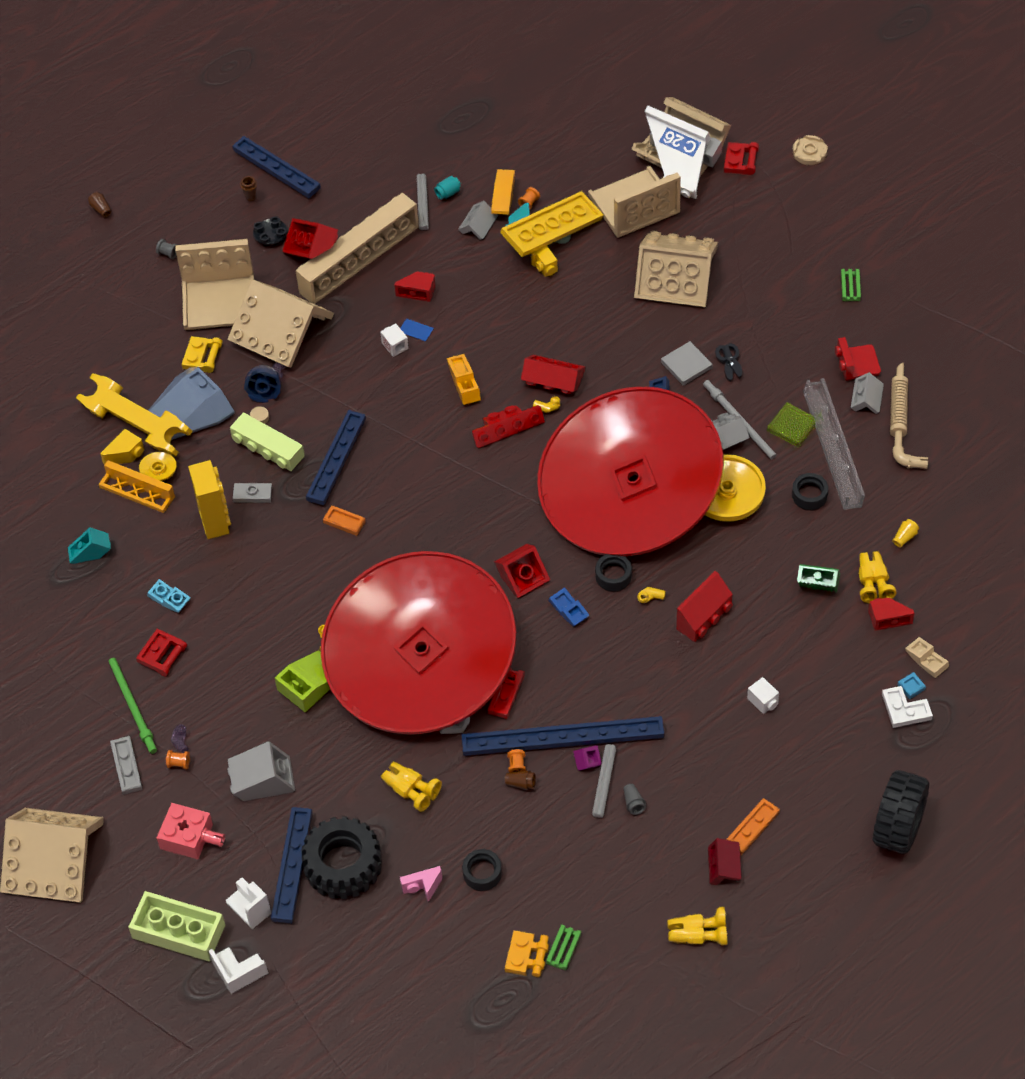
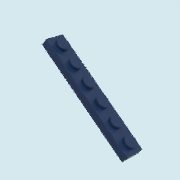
M245 136L232 146L233 151L307 198H310L321 188L320 183Z
M351 410L347 411L306 495L307 501L325 505L366 420L365 414Z
M291 808L272 909V922L293 923L303 868L301 849L305 845V837L309 835L313 814L312 809Z

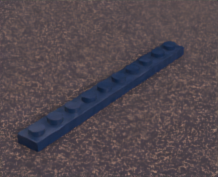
M662 716L462 734L463 756L509 752L515 749L533 750L664 738Z

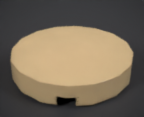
M807 135L795 141L793 144V156L798 162L805 165L819 164L827 156V145H825L824 140L821 138Z

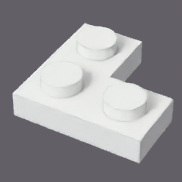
M902 686L882 690V696L893 728L932 720L933 715L927 699L907 703Z

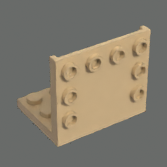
M648 166L647 170L595 191L589 190L588 196L601 211L603 218L614 234L619 238L680 213L681 177L678 173H674L659 179L653 169Z
M651 231V234L648 233L640 244L634 298L706 307L711 260L717 251L718 242H714L712 238L697 240L695 236L681 238L678 234H668V236L661 235V232Z
M248 239L176 245V255L182 278L184 330L233 326L252 279L254 280Z
M252 279L227 340L291 368L312 317L325 320V318L332 320L334 313L279 288Z
M23 808L7 818L0 892L74 902L83 901L88 835L103 826L104 817Z

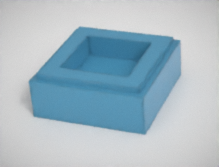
M914 672L898 681L897 684L898 687L902 686L904 694L909 699L926 690L925 684Z

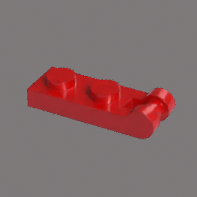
M510 667L505 680L492 698L488 714L505 719L508 718L520 685L524 680L525 671H514Z

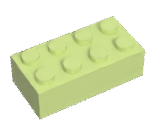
M145 891L128 928L133 939L210 962L209 950H215L224 930L225 922L223 915Z

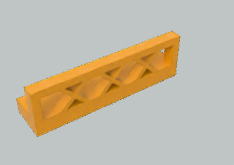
M109 460L104 465L106 474L98 484L99 488L162 513L166 511L175 497L172 485ZM110 478L118 482L111 486L106 484ZM130 485L134 490L125 492L122 490V487ZM142 492H147L150 494V496L146 498H140L138 497V494ZM162 498L165 499V502L160 506L155 504L154 500Z

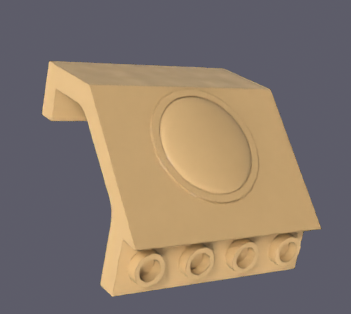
M673 97L665 98L663 104L667 106L664 113L707 131L711 138L722 141L723 147L731 127L730 124ZM650 135L644 142L633 144L632 150L637 152L636 156L662 168L656 146L650 145ZM702 164L700 176L708 167L707 165Z

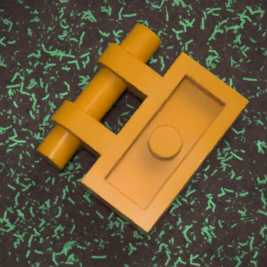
M513 931L505 972L526 976L527 968L533 969V976L540 977L541 970L545 966V953L549 949V944H547L549 937L541 935L540 941L534 942V934ZM531 951L537 952L535 959H530Z

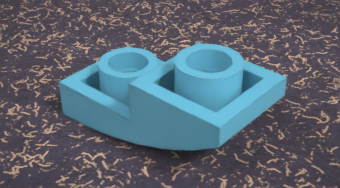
M160 579L147 593V596L152 600L178 613L191 598L178 588H171Z

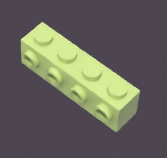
M244 412L230 427L232 439L236 443L247 446L252 452L256 451L265 459L277 463L281 468L292 471L305 456L302 444Z

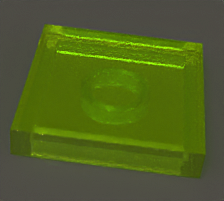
M786 402L767 426V431L799 447L817 425L819 419Z

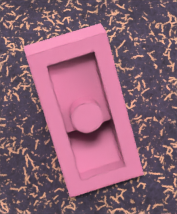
M440 866L400 877L403 894L415 893L424 888L427 901H430L442 880Z

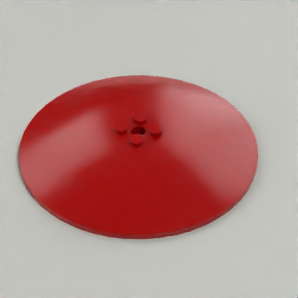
M630 387L602 394L572 412L558 426L543 451L538 470V493L542 508L552 526L561 536L588 552L625 557L660 549L691 530L702 519L715 500L724 469L722 443L708 415L694 402L678 393L655 387ZM638 475L636 481H629L631 476Z
M422 551L401 554L377 563L364 571L337 598L326 619L322 634L321 660L324 675L330 689L341 705L354 717L367 725L397 734H424L445 729L477 712L494 696L502 685L515 654V617L511 604L501 586L489 573L475 563L462 557L442 552ZM420 645L427 646L425 651L417 652V648Z

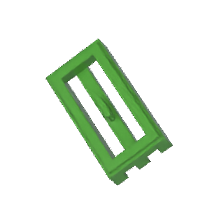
M841 269L842 301L861 300L859 269H856V271ZM845 276H849V296H846ZM853 276L856 279V296H853Z
M561 924L547 957L546 964L567 970L580 939L581 931H574L570 927L569 929L565 928V925ZM565 933L566 936H565V939H564V941H563V943H562V946H561V948H560V950H559V953H558V955H557V958H556L555 961H553V958H554L555 953H556V951H557V949H558V946H559V944H560V941H561V939H562V937H563V934ZM571 936H574L563 964H561L560 961Z

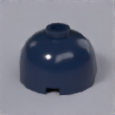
M259 365L252 368L246 375L244 389L252 400L265 403L268 402L267 399L277 398L281 389V379L274 368L267 365Z

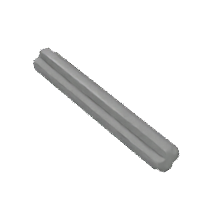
M418 174L419 229L427 230L426 175Z
M607 744L604 749L592 815L594 817L602 818L604 815L616 752L615 745Z

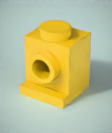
M547 246L531 253L532 265L536 266L537 270L541 271L545 277L558 272V261Z

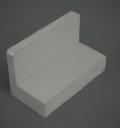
M485 201L473 205L458 230L462 234L472 231L481 240L489 231L498 214H491L492 208Z
M870 372L855 378L851 408L856 412L868 407L875 414L879 413L884 384Z

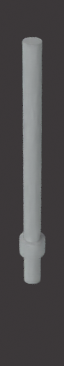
M709 380L703 383L705 388L711 393L710 396L715 401H718L729 414L742 417L726 400L719 388H715ZM743 418L749 436L771 460L774 459L777 454Z

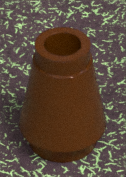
M252 176L243 177L240 187L246 200L254 201L256 199L257 181Z
M95 192L89 196V205L104 218L112 213L103 194Z
M530 770L506 773L505 784L529 791L535 788L536 774Z

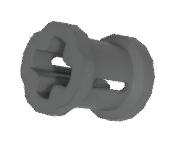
M160 239L156 246V253L159 255L165 254L170 259H175L177 256L176 245L178 244L172 245L167 243L165 239Z

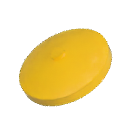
M724 455V469L720 488L705 515L720 521H736L753 514L761 506L765 497L766 484L760 469L743 457Z

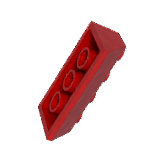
M292 218L282 252L313 259L333 247L338 239V229L320 223Z

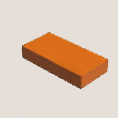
M332 505L323 518L324 524L356 536L366 522L364 517Z

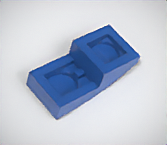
M565 587L549 598V602L573 627L589 617L588 612L578 600L575 601Z

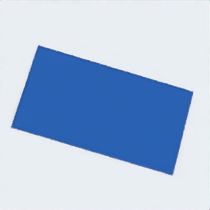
M406 319L400 329L406 335L426 341L434 328Z

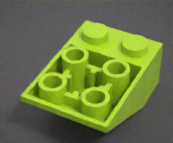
M319 650L289 664L275 677L277 690L304 712L310 709L330 690L324 675L321 652Z

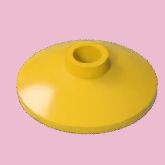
M165 452L151 453L145 456L139 464L140 473L159 481L170 478L177 468L174 457Z

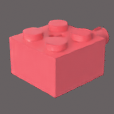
M171 803L157 835V841L161 850L199 859L205 842L222 847L223 843L221 842L225 841V834L210 831L213 826L210 813Z

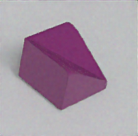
M598 745L573 751L578 770L602 765Z

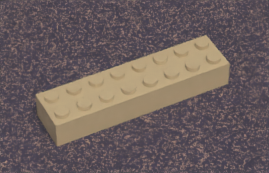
M401 193L385 206L380 207L374 214L368 216L363 222L354 226L345 235L339 237L332 248L301 265L296 270L299 293L309 302L317 303L419 227L417 204L404 193Z

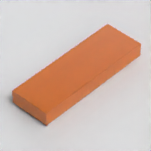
M763 798L726 840L739 842L740 854L742 855L780 813V809Z

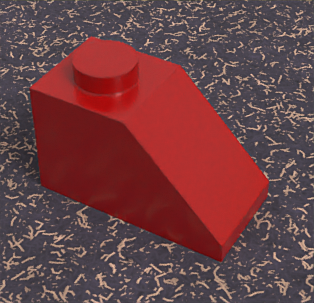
M417 271L395 282L396 296L431 302L436 286L435 274Z
M877 598L870 601L868 612L875 631L913 624L914 610L891 598Z

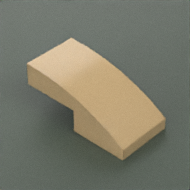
M920 637L905 648L912 659L934 678L949 667V661L935 653L934 646Z

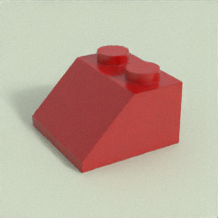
M525 544L494 561L501 578L517 598L550 580L534 545Z

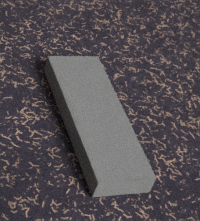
M130 736L110 741L122 794L125 795L143 790Z

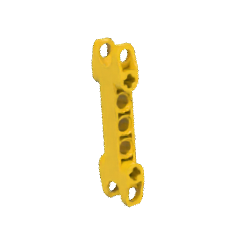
M92 373L90 379L98 385L97 391L92 396L78 394L76 399L89 409L91 413L102 419L107 412L113 414L148 434L145 442L154 449L177 456L179 452L170 444V441L177 433H184L190 436L193 431L187 425L180 421L176 415L166 410L161 417H158L119 395L123 387L108 377Z

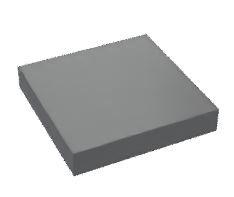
M691 342L684 344L661 358V363L683 386L712 369V363Z

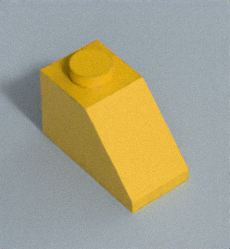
M124 429L100 453L103 464L105 465L108 460L116 464L131 463L142 455L144 446L141 438Z

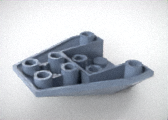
M190 367L176 376L148 410L158 417H161L166 410L176 415L193 432L220 424L234 414V410L222 390L199 367ZM177 433L171 438V440L185 436L186 434Z

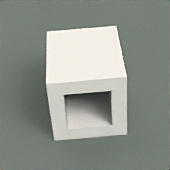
M397 324L386 327L380 332L382 344L393 357L409 349L407 336Z
M762 677L748 688L747 699L764 714L768 710L771 711L776 708L779 692Z

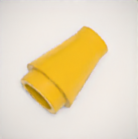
M910 519L903 521L892 542L901 548L918 534L919 526Z

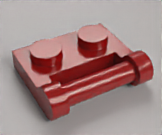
M728 142L724 173L755 174L756 152L759 150V144L756 142L749 144ZM744 152L749 153L748 165L742 166Z
M156 629L136 657L138 663L157 671L160 675L167 676L170 672L169 668L181 651L186 649L187 643L162 630ZM171 645H174V649L167 657L165 662L163 664H160L159 661L162 659V657L167 652L169 647Z

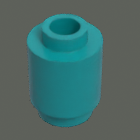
M449 176L436 185L434 188L435 194L440 200L447 199L460 191L461 183L457 177Z

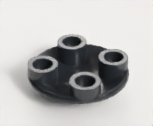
M277 216L256 222L253 225V236L256 241L262 244L272 245L279 243L288 234L287 225Z

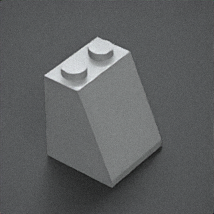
M270 741L228 759V774L231 778L230 789L232 794L242 801L295 791L290 756Z

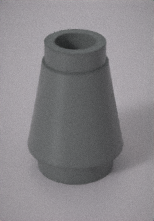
M634 784L626 785L623 790L627 810L633 815L641 814L646 809V801Z

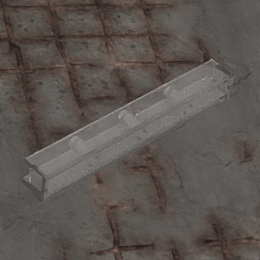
M821 378L820 382L806 380L803 393L843 509L862 507L865 494L824 378Z

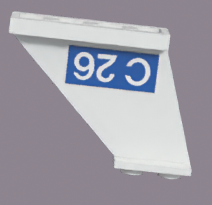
M647 106L645 114L665 175L664 177L678 173L681 177L680 193L686 198L692 197L696 199L705 147L711 140L709 133Z

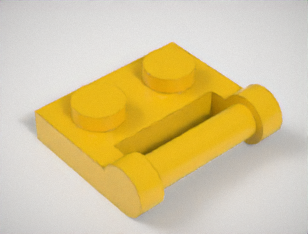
M191 336L182 361V369L199 367L203 372H213L215 367L214 361L223 341L220 338L208 339ZM210 347L211 350L207 362L203 363L207 349Z

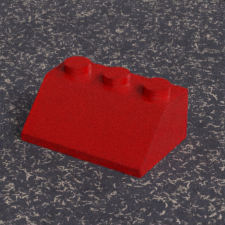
M533 354L524 360L521 380L526 381L528 385L536 386V384H541L545 389L554 390V388L561 389L562 393L571 394L578 390L586 366Z
M714 571L677 608L676 629L693 642L699 637H704L708 628L711 625L717 624L720 616L724 612L727 613L733 606V594L718 572Z

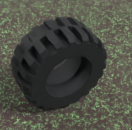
M902 770L892 773L884 791L874 825L872 840L876 846L901 854L910 851L921 824L930 785L926 778Z
M342 816V819L333 817L330 818L331 821L326 822L324 820L319 823L318 828L315 826L310 830L311 836L307 835L304 839L305 845L301 849V858L305 876L313 889H318V893L322 895L327 893L329 898L336 899V896H341V899H347L349 895L356 897L360 891L366 892L369 889V884L373 885L381 872L382 856L379 840H377L375 832L370 830V826L366 823L361 825L359 819L353 818V820H349V817ZM337 847H352L361 853L358 861L348 868L334 869L323 863L326 854Z

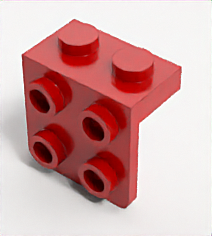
M845 337L838 338L835 354L839 358V367L843 371L845 381L858 378L869 372L873 376L880 375L881 368L873 345L849 348Z

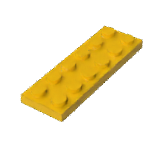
M581 191L503 227L500 233L520 256L524 257L602 220L603 214Z

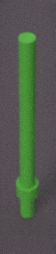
M111 658L109 664L140 730V738L146 744L149 753L154 754L157 752V748L152 740V732L150 729H147L116 658Z

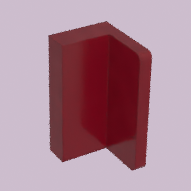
M716 838L708 846L710 884L718 885L724 878L739 881L741 879L739 842Z

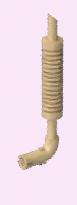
M901 363L897 367L896 376L892 378L890 434L895 437V446L892 450L893 457L899 464L907 468L927 469L928 457L910 456L904 453V448L902 447V437L907 434L908 379L904 376V363Z

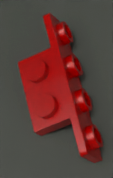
M537 405L524 411L518 406H508L503 411L490 413L487 417L483 418L485 426L473 430L472 434L476 447L480 448L544 423L545 420L541 406Z

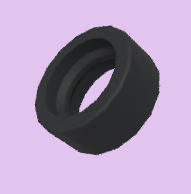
M816 473L801 474L793 482L792 499L794 503L805 510L819 509L827 501L829 487L827 481ZM806 485H813L821 490V495L807 498L799 493V489Z
M609 554L602 556L597 561L595 567L596 582L607 591L614 592L626 588L632 578L630 561L624 556ZM615 565L623 568L625 574L619 579H608L603 576L602 570L608 566Z
M486 849L474 850L463 861L464 880L474 890H490L501 880V861L494 852ZM478 861H487L493 864L494 873L486 879H477L470 874V867Z

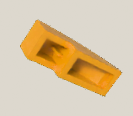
M497 169L491 214L509 215L513 199L515 170Z
M461 354L447 358L453 381L463 405L480 401L479 387L465 355Z

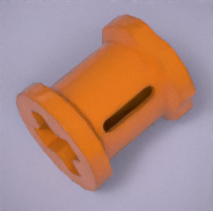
M528 187L525 195L518 199V204L522 206L524 203H529L530 210L532 204L539 200L540 193L535 188Z
M520 749L509 751L507 753V757L510 759L509 773L526 771L524 766L525 751Z
M168 750L166 756L167 768L172 766L183 767V769L189 768V751L177 753Z

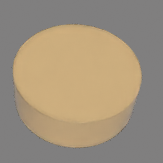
M255 407L250 412L251 417L264 424L269 420L268 410L264 407Z

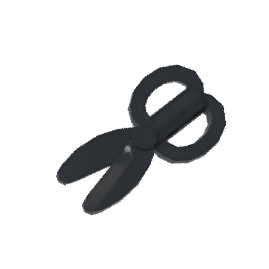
M731 343L719 345L715 350V356L718 361L725 363L724 371L729 382L732 381L733 370L741 378L742 367L737 361L739 357L738 347ZM730 349L734 350V356H732ZM723 350L725 357H722L719 351Z

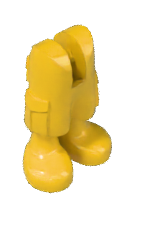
M867 552L860 553L859 577L861 584L865 585L860 591L861 600L870 603V601L877 599V592L873 583H876L878 586L879 598L893 599L897 594L896 588L891 584H886L889 575L880 552H872V561H869Z
M396 762L390 764V771L385 770L381 775L382 780L392 787L397 794L404 799L410 797L414 801L415 809L418 811L427 809L430 805V799L435 800L442 787V782L439 779H432L429 783L422 781L421 774ZM413 789H419L423 793L419 794Z
M725 907L717 908L715 916L703 919L701 914H694L667 920L668 929L671 930L668 932V940L671 942L703 944L705 940L718 942L720 945H727ZM704 928H716V930L704 931Z

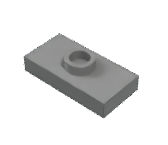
M234 483L233 502L271 503L272 483Z

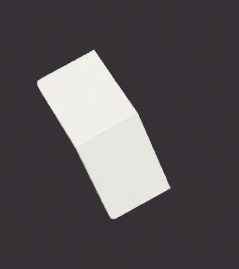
M241 878L236 882L238 890L226 899V903L253 929L271 914L267 895L254 882L248 884Z
M229 947L217 954L214 953L213 949L209 950L211 961L231 994L268 974L266 963L264 960H261L258 954L238 963Z

